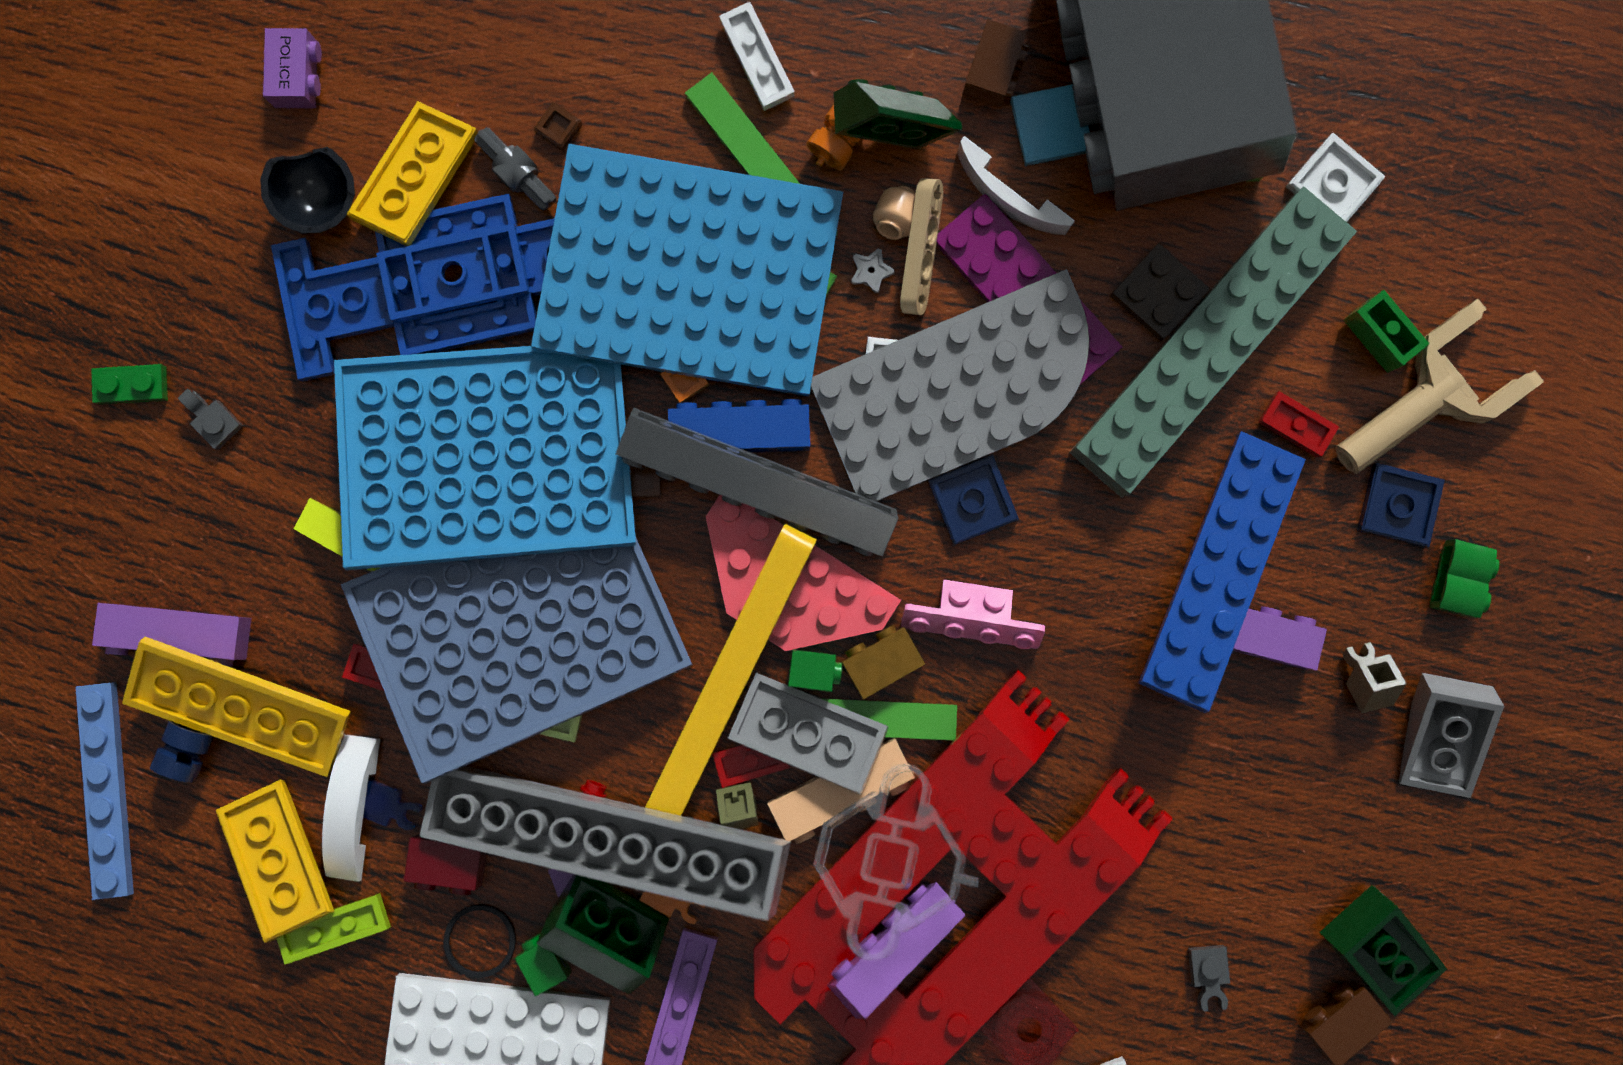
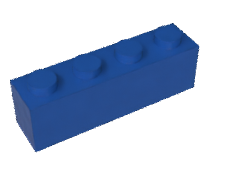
M800 399L781 400V405L767 406V401L752 400L747 401L744 407H732V402L718 401L712 402L711 408H697V403L687 402L676 404V409H668V421L750 453L810 451L809 404L802 405V400Z

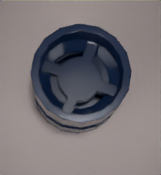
M168 720L161 738L165 745L164 747L157 748L150 769L161 776L173 780L194 783L203 765V761L199 757L200 755L207 754L213 736ZM178 751L182 752L183 756L178 755Z

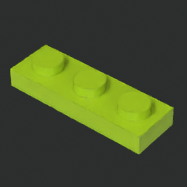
M379 893L335 908V912L277 938L284 964L389 929L391 925L381 894Z

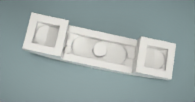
M964 136L957 150L960 162L966 174L982 195L985 193L1004 214L1028 227L1065 235L1075 221L1049 200H1046L1039 210L987 171L992 158L988 153Z
M345 735L339 747L329 780L323 816L322 853L326 877L351 881L362 880L366 845L360 844L368 777L369 775L376 774L380 739Z

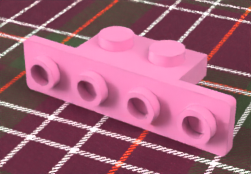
M943 580L939 608L905 604L901 620V627L917 633L931 632L944 634L950 638L976 639L987 644L1001 643L1014 645L1020 649H1038L1045 634L1044 625L1011 620L1013 590Z

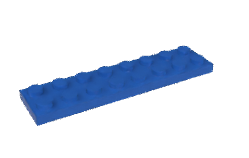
M1242 431L1236 436L1140 677L1139 684L1203 713L1210 711L1306 459Z

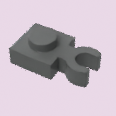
M1224 945L1188 948L1191 984L1195 987L1202 986L1197 999L1199 1007L1204 1012L1208 1011V999L1212 996H1217L1218 1006L1222 1010H1227L1228 999L1220 989V984H1230L1227 948Z

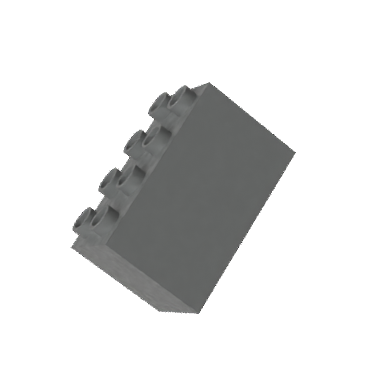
M1056 0L1066 61L1085 57L1083 61L1069 64L1080 128L1099 124L1100 129L1084 134L1087 151L1086 158L1094 195L1112 191L1116 211L1284 172L1297 130L1269 0Z

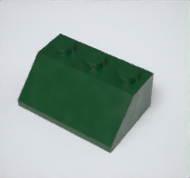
M864 79L851 80L845 87L833 92L835 134L918 150L962 130V123L938 99L925 97L922 92L897 91L896 87L891 85L874 86Z
M573 874L549 912L536 944L629 995L649 979L669 918L604 881Z

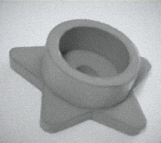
M876 249L869 256L855 254L852 257L857 271L851 279V283L869 286L874 293L879 292L884 278L895 273L893 268L883 263L881 249ZM870 267L874 268L875 271L873 273L868 272Z

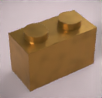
M892 625L875 635L878 641L866 648L862 642L845 652L847 659L842 661V664L862 699L869 697L925 665L905 627L896 630L895 626Z

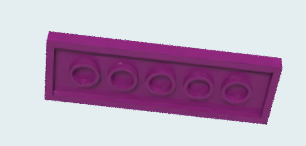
M985 193L938 233L936 246L987 303L1056 274L1052 267ZM1081 301L1089 335L1088 358L1081 383H1083L1115 355L1122 346Z

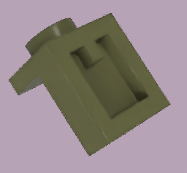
M751 782L741 785L735 784L716 790L721 825L736 829L759 825L756 812L757 805Z

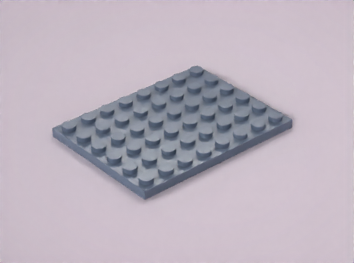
M637 538L636 546L382 567L341 584L422 784L431 782L692 666V662Z

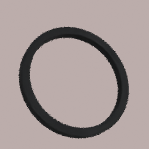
M483 904L472 905L458 912L450 920L444 933V950L448 961L460 973L475 978L488 977L499 972L510 961L516 945L515 930L509 918L499 909ZM481 910L495 914L504 922L509 932L510 945L506 957L498 966L487 971H472L458 963L451 951L450 934L454 924L461 916L472 911Z

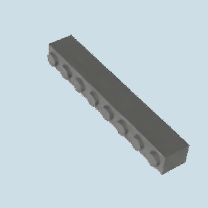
M633 408L616 451V455L621 456L622 461L630 466L641 468L644 465L655 469V473L664 479L674 481L678 478L689 482L688 486L701 493H708L710 490L722 495V499L729 504L741 506L742 503L754 507L755 512L763 517L774 519L777 516L788 520V525L797 530L807 531L809 528L821 533L820 536L823 539L835 544H840L843 541L853 545L855 551L865 556H872L873 553L883 556L899 519L897 509L636 408Z

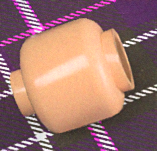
M906 186L888 188L882 193L873 212V221L881 235L892 240H898L910 235L916 194L914 190Z

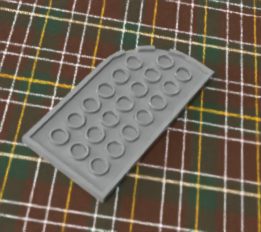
M1066 269L813 376L811 388L855 493L871 500L879 501L1025 440L1047 427L1067 407L1075 395L1085 372L1089 348L1085 312Z

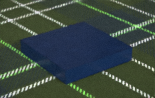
M993 455L927 481L953 546L1019 520Z
M1374 463L1357 531L1423 548L1430 547L1445 480Z

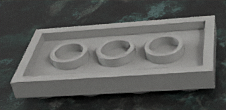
M756 673L728 739L861 795L888 731V726Z

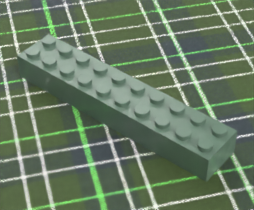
M1303 186L1288 200L1069 453L1121 498L1129 495L1357 231Z

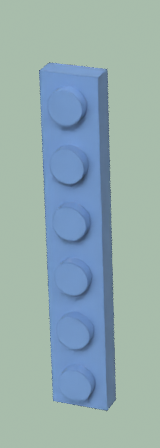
M117 682L76 686L92 900L129 896L134 894Z

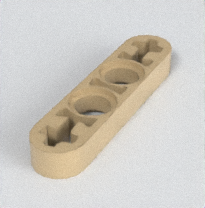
M921 178L917 184L900 298L901 310L904 314L923 315L927 308L943 202V184L940 179Z

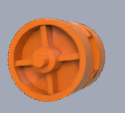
M833 104L825 115V121L823 122L825 127L816 129L806 142V146L818 158L816 162L818 166L822 167L825 163L836 170H843L852 157L853 150L851 146L861 144L864 139L835 134Z

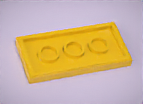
M417 101L347 212L348 217L396 242L410 246L474 144V138L478 133L477 129Z
M285 780L276 781L215 810L264 943H269L335 912Z

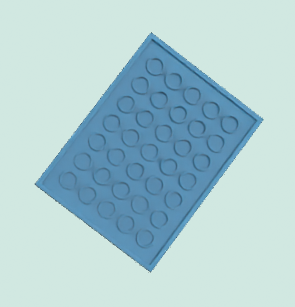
M568 144L532 338V349L809 397L843 191Z
M531 346L334 360L343 568L345 570L636 546L630 467L622 461L621 456L616 455L626 427L620 364L533 350Z

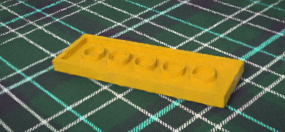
M146 636L138 643L122 704L325 777H328L332 771L351 711Z

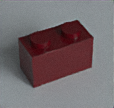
M417 834L409 840L404 881L414 883L415 889L435 890L436 886L450 887L449 893L470 895L471 890L475 891L482 886L487 853L420 837V834Z

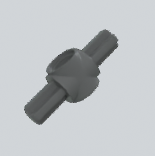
M490 128L481 129L474 138V141L493 161L492 171L513 193L523 191L540 210L544 211L550 208L555 202L556 196L537 177L539 168L519 146H507Z

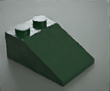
M1373 885L1319 932L1341 959L1394 1016L1447 970L1446 966L1399 907Z

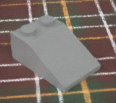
M1427 673L1421 674L1410 709L1398 780L1400 784L1471 798L1504 709V705L1493 686Z

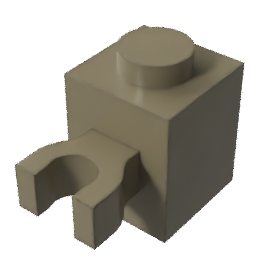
M1371 642L1364 643L1361 649L1364 657L1357 655L1353 646L1347 647L1343 657L1346 663L1354 669L1346 685L1361 713L1393 706L1407 683L1391 655L1375 657V649Z

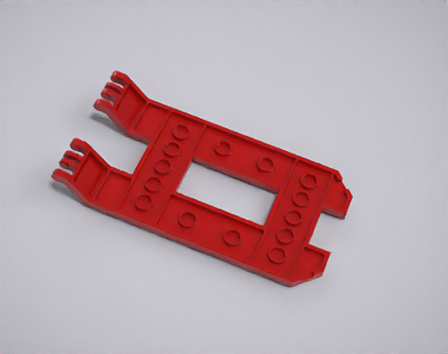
M1019 669L999 688L968 727L754 946V999L779 1024L806 1000L854 1047L838 1065H944L1142 864L1159 834L1173 819L1165 810H1160L1146 828L1139 822L1141 816L1154 805L1155 800L1150 795L1144 797L1129 813L1130 807L1140 798L1144 789L1139 785L1133 786L1119 803L1113 795L1129 779V775L1122 768L1117 769L1103 783L1081 818L1057 842L1052 840L1022 811L1006 793L1037 762L1055 735L1067 724L1070 718L1062 711H1058L1045 728L1042 729L1035 721L1052 705V701L1047 696L1027 715L1025 710L1041 694V691L1037 687H1032L1017 705L1009 696L1026 681V676ZM955 846L1004 896L907 995L897 986L866 1019L855 1018L827 986L834 979L831 975L832 971L842 961L847 959L850 962L859 953L857 945Z

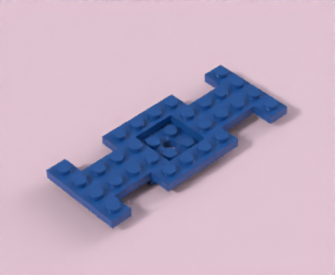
M510 194L432 210L410 246H405L375 231L379 250L376 253L377 257L315 270L310 242L306 238L271 245L298 380L303 382L335 375L330 346L331 340L395 327L400 355L436 353L534 331L537 315L533 296L541 295L555 218L517 226ZM451 265L462 267V276L455 282H449L445 279V271Z

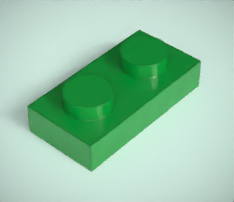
M154 364L91 368L92 403L104 405L168 401L167 366Z

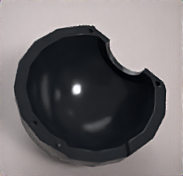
M328 147L314 149L311 152L297 156L270 158L266 162L260 178L261 197L269 213L284 227L300 233H321L336 227L347 215L355 196L354 178L346 161Z

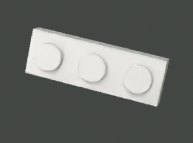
M747 2L720 15V23L763 110H768L795 97V91L751 3Z

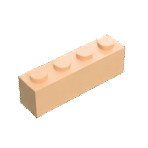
M891 738L882 743L861 795L816 776L768 800V806L784 839L788 841L794 839L796 844H799L815 835L813 829L825 823L828 828H831L847 819L845 813L857 807L862 812L879 803L878 796L890 791L892 796L903 792L910 786L908 781L915 777L896 739Z

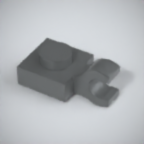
M187 389L178 397L179 401L197 416L190 425L214 449L219 450L244 426L218 400H214L208 405L196 391L192 392L190 389Z

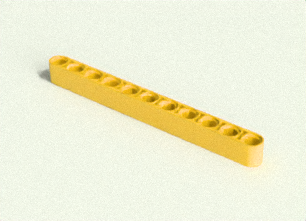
M787 524L783 526L645 808L682 816L817 539Z

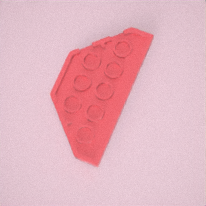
M719 495L706 515V522L726 613L737 620L784 525L775 519L759 515L755 512V508L743 503L741 506L729 504L722 499V495ZM815 545L768 640L784 651L880 631L883 630L901 600Z

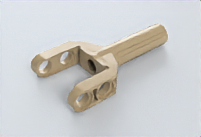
M1477 298L1425 336V339L1430 344L1420 351L1415 359V368L1418 376L1417 387L1335 447L1336 455L1346 469L1358 474L1438 414L1451 416L1461 421L1483 424L1498 417L1544 381L1536 370L1524 374L1519 379L1511 380L1479 404L1477 402L1479 397L1471 389L1464 377L1456 370L1445 354L1441 356L1437 351L1482 318L1483 312L1487 309Z

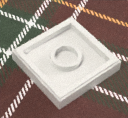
M1332 133L1286 185V188L1295 194L1303 186L1306 187L1347 222L1386 176L1337 135Z

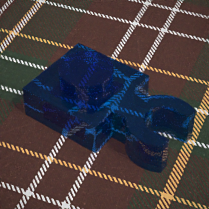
M372 779L368 780L363 818L385 827L389 826L392 818H394L399 827L404 830L415 829L416 824L406 819V812L413 810L419 813L424 807L417 802L401 803L399 801L403 794L402 791Z

